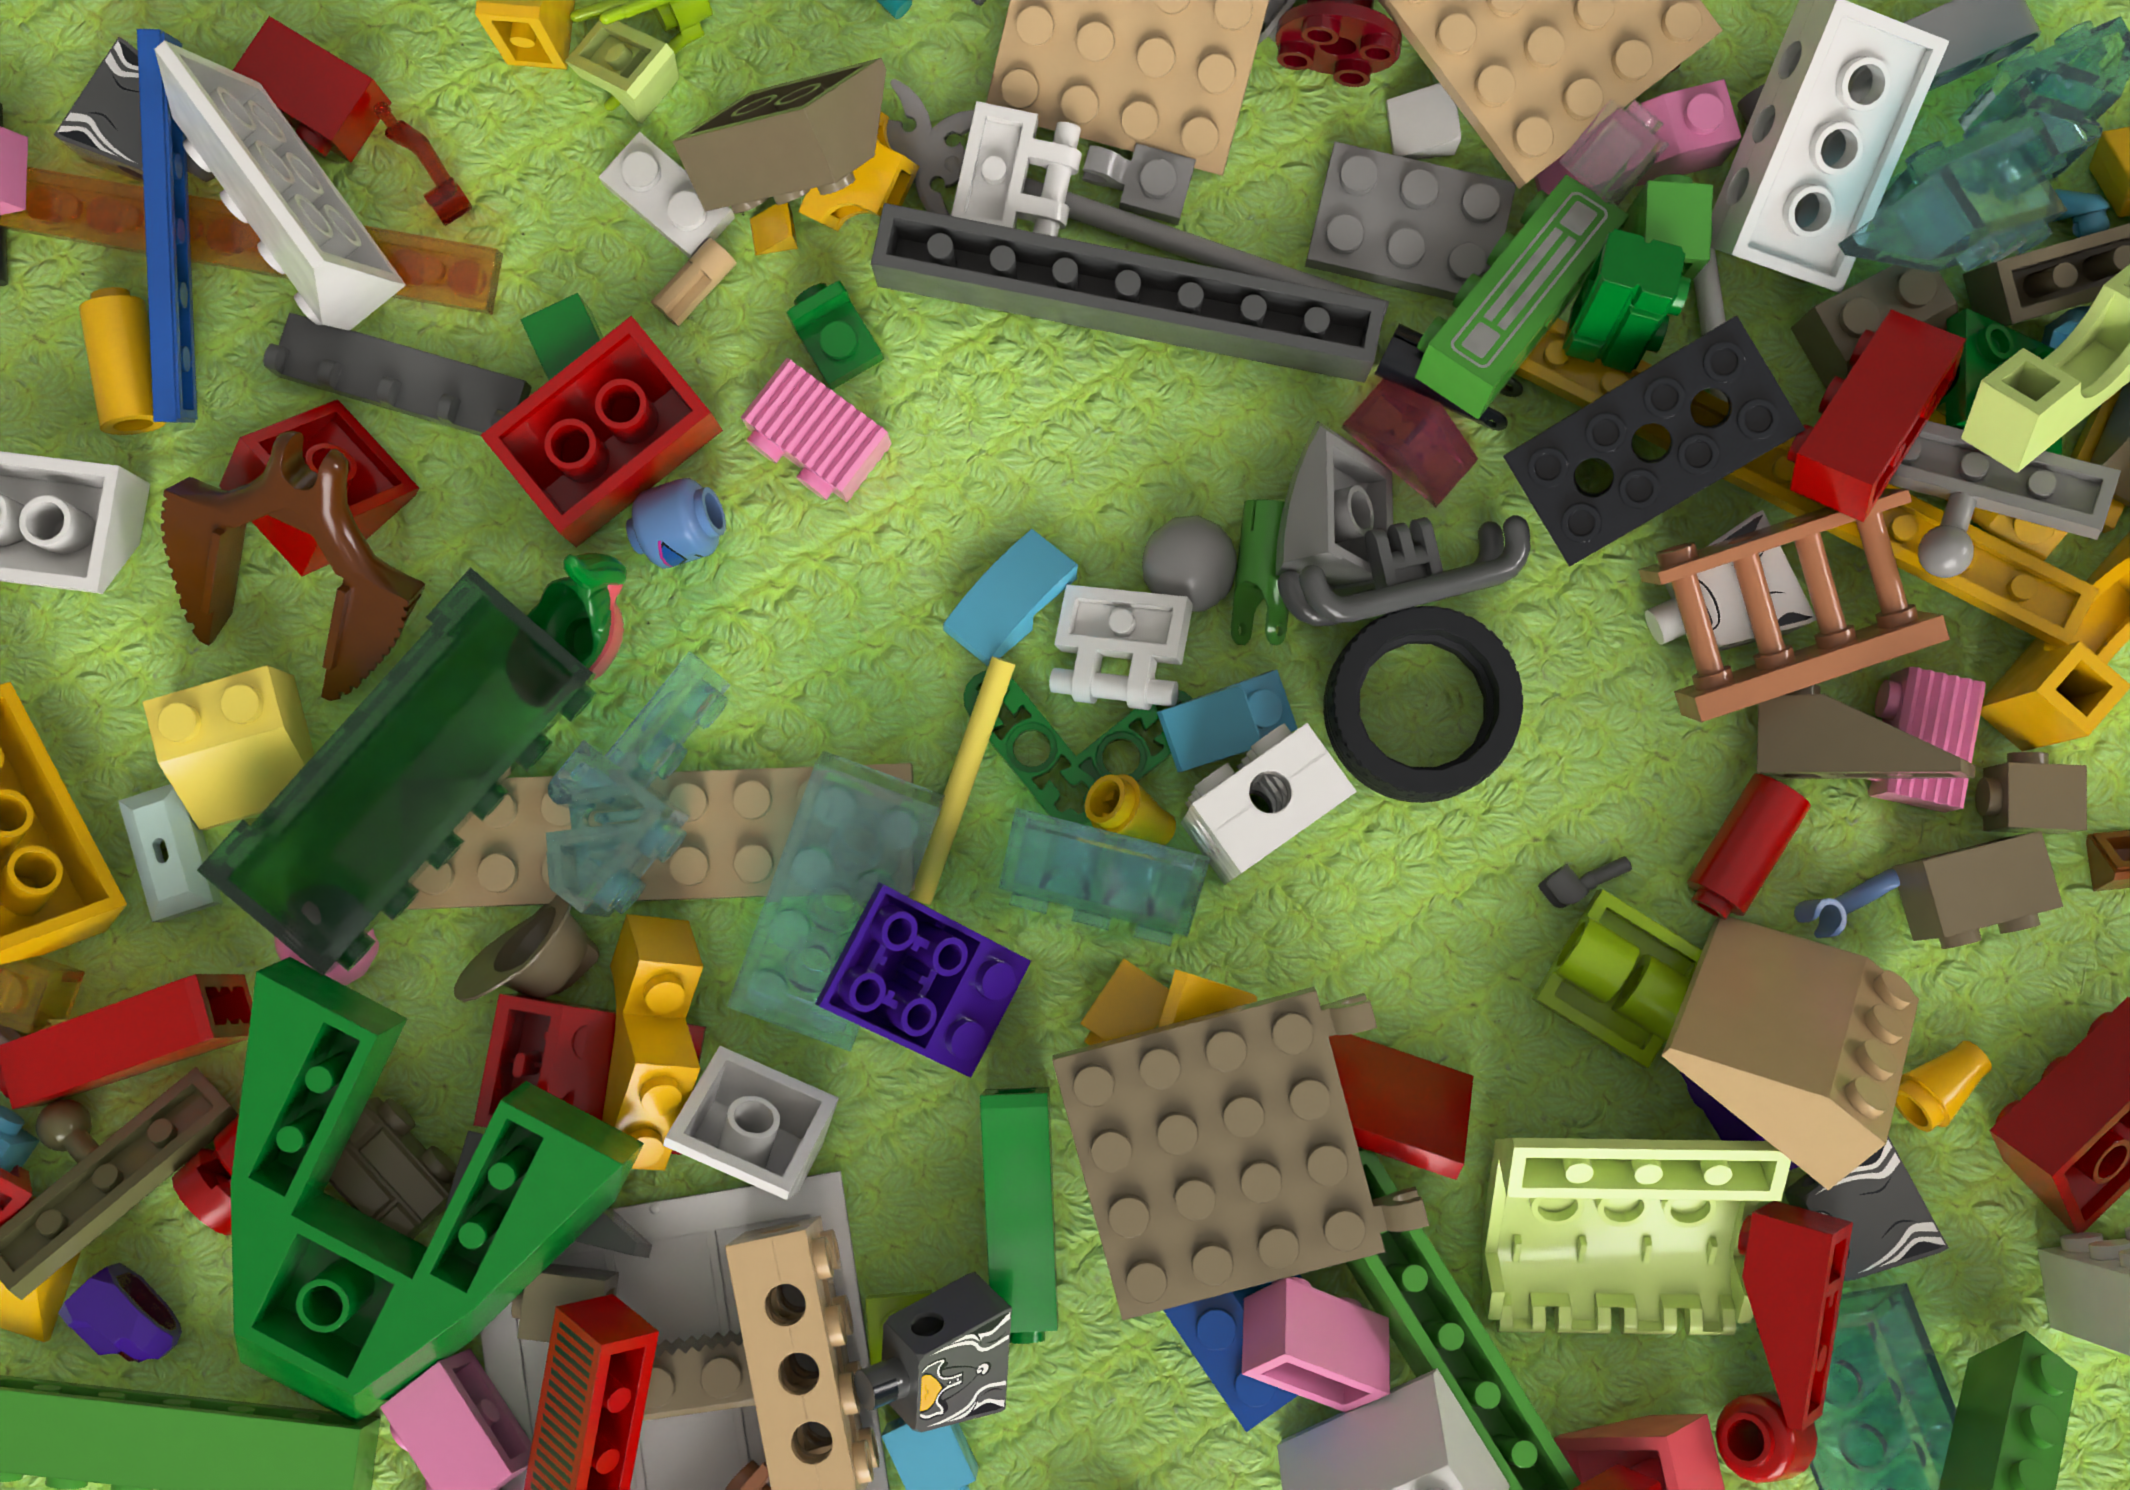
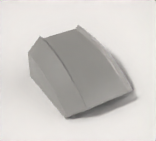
M1317 421L1296 465L1282 510L1277 541L1276 575L1280 576L1287 570H1293L1300 574L1306 566L1316 565L1323 569L1329 588L1336 595L1342 597L1375 588L1365 546V534L1368 530L1382 528L1387 534L1388 527L1393 525L1392 471L1360 447Z

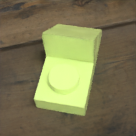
M599 20L565 60L580 78L610 92L640 123L647 119L679 79L675 54L667 43L619 21L604 25Z

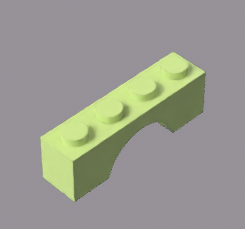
M2130 264L2103 285L2083 319L2051 354L2041 359L2022 348L1981 380L1961 439L2018 473L2130 382Z

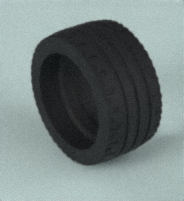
M1418 606L1391 612L1373 620L1349 641L1339 654L1328 676L1324 693L1323 712L1331 745L1339 760L1357 780L1386 797L1406 802L1425 803L1440 801L1461 794L1484 781L1501 765L1513 747L1520 728L1523 713L1522 683L1519 671L1516 670L1514 659H1512L1508 649H1505L1503 642L1492 630L1489 631L1483 623H1480L1471 616L1464 615L1460 611L1437 606ZM1407 644H1432L1455 654L1474 674L1483 696V722L1474 743L1457 759L1437 767H1410L1387 757L1369 739L1360 717V689L1369 668L1386 652Z

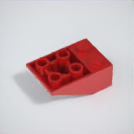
M499 994L473 1126L487 1128L500 1100L525 1081L602 1121L614 1043L616 1011L546 998L539 999L523 994ZM687 1023L700 1063L706 1026ZM672 1150L671 1154L682 1155L681 1153Z

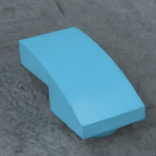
M1031 529L1011 546L967 592L943 623V631L988 666L992 656L1001 658L1033 630L1034 615L1065 590L1066 584L1071 585L1077 579L1078 564Z

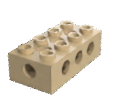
M821 1216L746 1231L726 1245L725 1250L771 1490H866L868 1483L874 1480L873 1468L879 1467V1452L873 1427L862 1428L860 1400L854 1386L855 1372L861 1370L862 1366L859 1360L849 1362L846 1347L847 1336L854 1333L852 1313L847 1295L836 1296L833 1281L834 1270L841 1268L835 1232L833 1229L823 1230ZM782 1284H790L797 1287L804 1295L806 1306L799 1307L788 1302L783 1294ZM795 1353H804L812 1357L817 1363L819 1371L812 1372L802 1368L796 1360ZM808 1422H817L824 1425L829 1430L831 1437L817 1435L812 1431Z

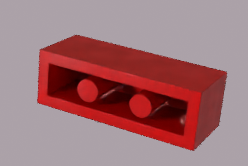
M1890 309L1876 332L1866 329L1851 355L1849 365L1853 368L1845 379L1838 376L1834 377L1826 389L1818 410L1822 414L1814 427L1804 424L1805 430L1797 434L1792 442L1787 456L1788 461L1795 463L1790 490L1864 522L1954 381L1966 339Z

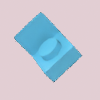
M1277 669L1157 712L1177 772H1183L1250 751L1253 744L1283 723L1286 724L1291 732L1298 729Z

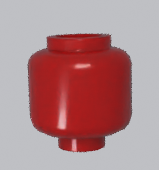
M1777 1391L1740 1395L1726 1404L1717 1418L1715 1437L1718 1452L1727 1467L1740 1478L1755 1483L1791 1479L1804 1472L1816 1455L1818 1436L1815 1422L1802 1432L1788 1428Z

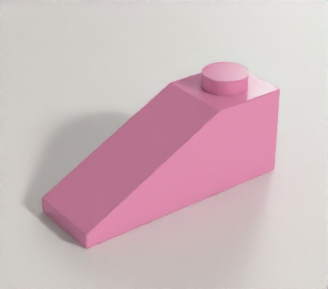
M1725 79L1662 94L1618 112L1535 176L1534 180L1538 192L1543 190L1550 194L1566 174L1596 194L1604 195L1644 185L1648 180H1654L1662 175H1684L1721 166L1742 139Z

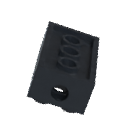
M1734 316L1509 451L1503 457L1570 567L1803 432L1805 428L1738 316ZM1708 388L1718 389L1726 396L1728 401V410L1725 417L1719 423L1711 426H1703L1696 423L1691 415L1692 400L1702 390ZM1655 423L1662 425L1670 434V446L1663 456L1652 460L1638 456L1632 448V438L1635 432L1646 424ZM1598 458L1610 465L1614 477L1609 487L1601 492L1591 493L1583 490L1578 485L1575 478V470L1584 460Z

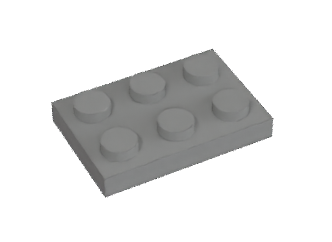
M1334 142L1305 267L1454 300L1458 291L1471 274L1475 273L1482 278L1491 267L1486 262L1493 248L1506 232L1516 184L1511 181Z

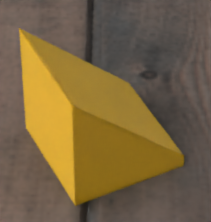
M789 202L780 205L774 204L750 218L755 256L798 249L793 214Z

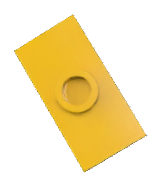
M882 111L880 113L875 156L853 171L856 180L849 186L827 195H820L817 187L811 188L803 199L798 211L799 213L835 231H839L841 226L855 215L867 213L881 217L884 203L898 206L903 205L920 166L891 148L887 138L889 117Z

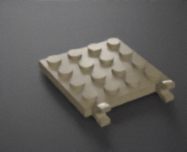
M1310 987L1053 1055L1054 1069L1122 1320L1384 1253L1385 1248L1381 1232H1404L1429 1226L1423 1199L1418 1195L1416 1187L1371 1199L1329 1036L1355 1034L1377 1028L1371 1002L1369 999L1367 1000L1365 993L1320 1006L1316 989Z

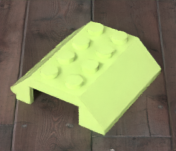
M1576 1138L1495 1139L1481 1232L1482 1295L1487 1319L1496 1320L1497 1332L1544 1333L1546 1328L1545 1307H1554L1556 1333L1609 1334L1611 1332V1308H1619L1620 1332L1622 1334L1675 1335L1677 1331V1308L1684 1309L1685 1332L1687 1335H1735L1736 1319L1738 1323H1751L1753 1311L1742 1279L1745 1255L1740 1254L1738 1251L1740 1230L1745 1218L1748 1215L1752 1216V1212L1757 1210L1759 1201L1782 1200L1791 1160L1768 1141Z

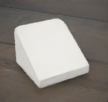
M1440 83L1386 100L1392 155L1414 160L1455 155L1461 142L1458 108Z

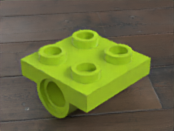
M1600 889L1594 894L1532 997V1000L1642 1068H1649L1663 1043L1668 1040L1702 950L1607 891Z

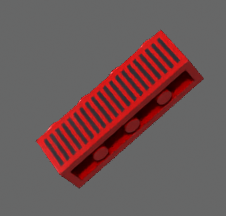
M614 1294L564 1304L555 1308L524 1490H630L659 1331Z

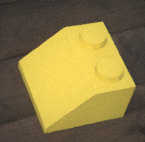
M266 665L143 701L158 764L199 830L211 829L325 795L294 675Z

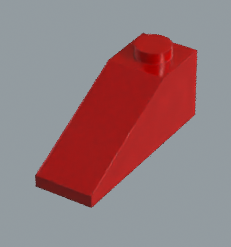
M1772 1201L1752 1212V1216L1748 1215L1745 1218L1739 1234L1738 1251L1740 1254L1745 1255L1742 1279L1787 1426L1802 1432L1823 1413L1853 1222L1782 1202Z

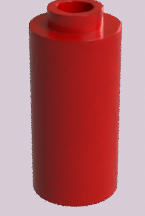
M1753 774L1687 881V885L1696 892L1691 899L1692 902L1702 910L1722 920H1726L1730 913L1744 916L1810 810L1811 804L1797 791L1776 779L1763 774Z

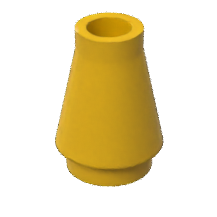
M1126 774L1105 775L1099 778L1087 793L1085 813L1088 819L1091 820L1094 829L1100 834L1146 843L1153 848H1161L1173 838L1176 830L1174 816L1163 810L1133 777Z
M1964 1040L1952 1050L1903 1074L1895 1106L1907 1121L1922 1131L1930 1132L1936 1126L1947 1127L1980 1080L1992 1070V1064L1987 1055L1977 1045Z

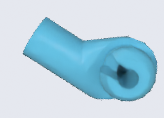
M2055 189L2013 198L2008 207L2009 220L2015 229H2023L2072 218L2073 234L2080 238L2108 230L2110 227V221L2106 214V210L2110 209V206L2099 194Z

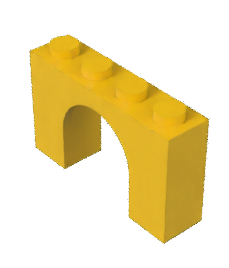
M2130 531L2085 581L2099 588V591L2072 643L2057 648L2036 637L1983 698L1980 715L2022 752L2089 736L2130 689V684L2107 665L2130 639Z

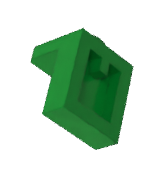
M840 280L829 286L826 283H819L809 287L794 300L795 306L786 312L793 329L825 382L832 390L884 360L880 348L851 303L848 292Z

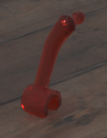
M378 102L374 106V112L387 127L385 136L413 152L436 185L435 188L423 196L428 204L433 207L443 225L450 224L472 210V205L455 179L449 175L429 140L405 121H397L387 103Z

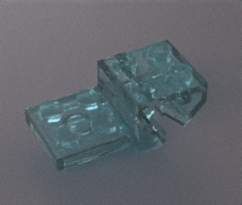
M2117 17L2097 27H2094L2091 20L2082 22L2058 36L2054 40L2055 45L2037 52L2034 46H2028L2002 60L1997 65L1999 74L1974 91L1975 101L1958 119L1965 132L1962 136L1964 140L1947 148L1944 147L1942 141H1937L1919 149L1905 160L1906 170L1890 179L1886 192L1873 218L1879 231H1885L1989 184L1993 185L2000 201L2004 205L2013 198L2025 196L2055 181L2101 137L2103 128L2096 120L2122 96L2125 84L2129 80L2130 32L2122 17Z
M690 651L608 752L583 740L548 785L549 798L557 805L569 808L571 830L546 832L549 886L551 890L582 914L610 917L615 910L620 914L626 912L645 889L646 883L640 878L656 858L662 863L668 860L687 835V832L681 827L690 816L651 786L657 776L665 780L677 769L688 752L682 745L698 725L706 729L719 717L728 703V698L723 694L731 686L724 678ZM623 810L596 813L594 819L596 822L601 823L602 826L590 827L588 819L592 811ZM638 819H639L638 822H629V823H621V824H609V823H613V822H622V821H630V820H638Z

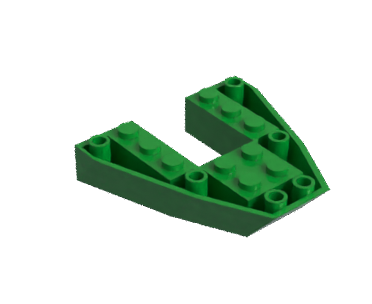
M288 957L256 971L231 1175L234 1336L241 1363L342 1417L358 1423L394 1397L438 1361L450 1357L471 1342L616 1201L644 1143L525 1081L500 1100L429 1246L422 1245L324 1193L325 1187L402 1032L407 1018L292 957Z

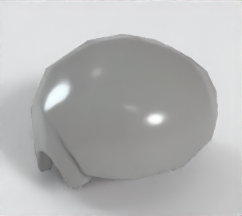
M1199 515L1174 517L1154 531L1147 541L1142 558L1143 580L1151 593L1187 596L1193 603L1192 612L1205 611L1217 605L1220 600H1223L1232 588L1237 569V555L1232 540L1220 525Z

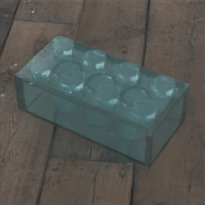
M823 751L813 767L727 1007L851 1052L860 1026L817 1006L815 1002L878 882L909 897L941 811L945 795Z

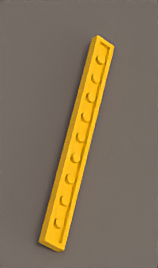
M1557 318L1515 374L1580 407H1584L1652 365L1641 360L1637 368L1628 373L1603 366L1601 359H1596L1592 363L1567 356L1562 348L1568 323ZM1703 390L1694 397L1691 403V415L1694 421L1703 426L1719 423L1725 417L1728 410L1727 402ZM1655 423L1646 424L1635 432V435L1665 450H1668L1670 446L1669 431L1662 425ZM1795 436L1722 478L1797 517L1827 507L1790 490L1795 463L1788 461L1787 456ZM1888 484L1885 489H1899V488H1897V487H1895V486H1893V485ZM1910 494L1912 502L1882 512L1898 568L2057 648L2072 643L2099 591V588L1969 524L1967 534L1974 545V556L1969 567L1954 577L1940 578L1933 576L1921 566L1918 558V546L1922 537L1929 530L1940 526L1944 511ZM1856 521L1826 530L1864 550Z

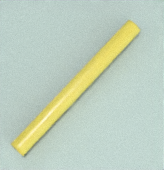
M994 656L990 659L915 872V890L909 891L907 897L917 902L931 905L1016 666V664Z

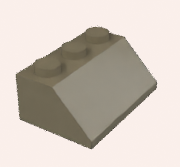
M882 58L749 92L672 141L704 210L710 211L731 206L733 213L738 214L759 206L770 197H773L776 204L780 205L805 195L811 188L817 187L820 195H827L852 184L856 180L853 171L875 156L886 68Z

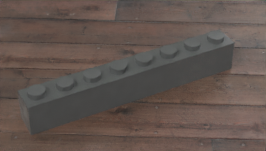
M887 203L883 205L871 260L877 286L881 288L1364 383L1375 361L1386 301Z

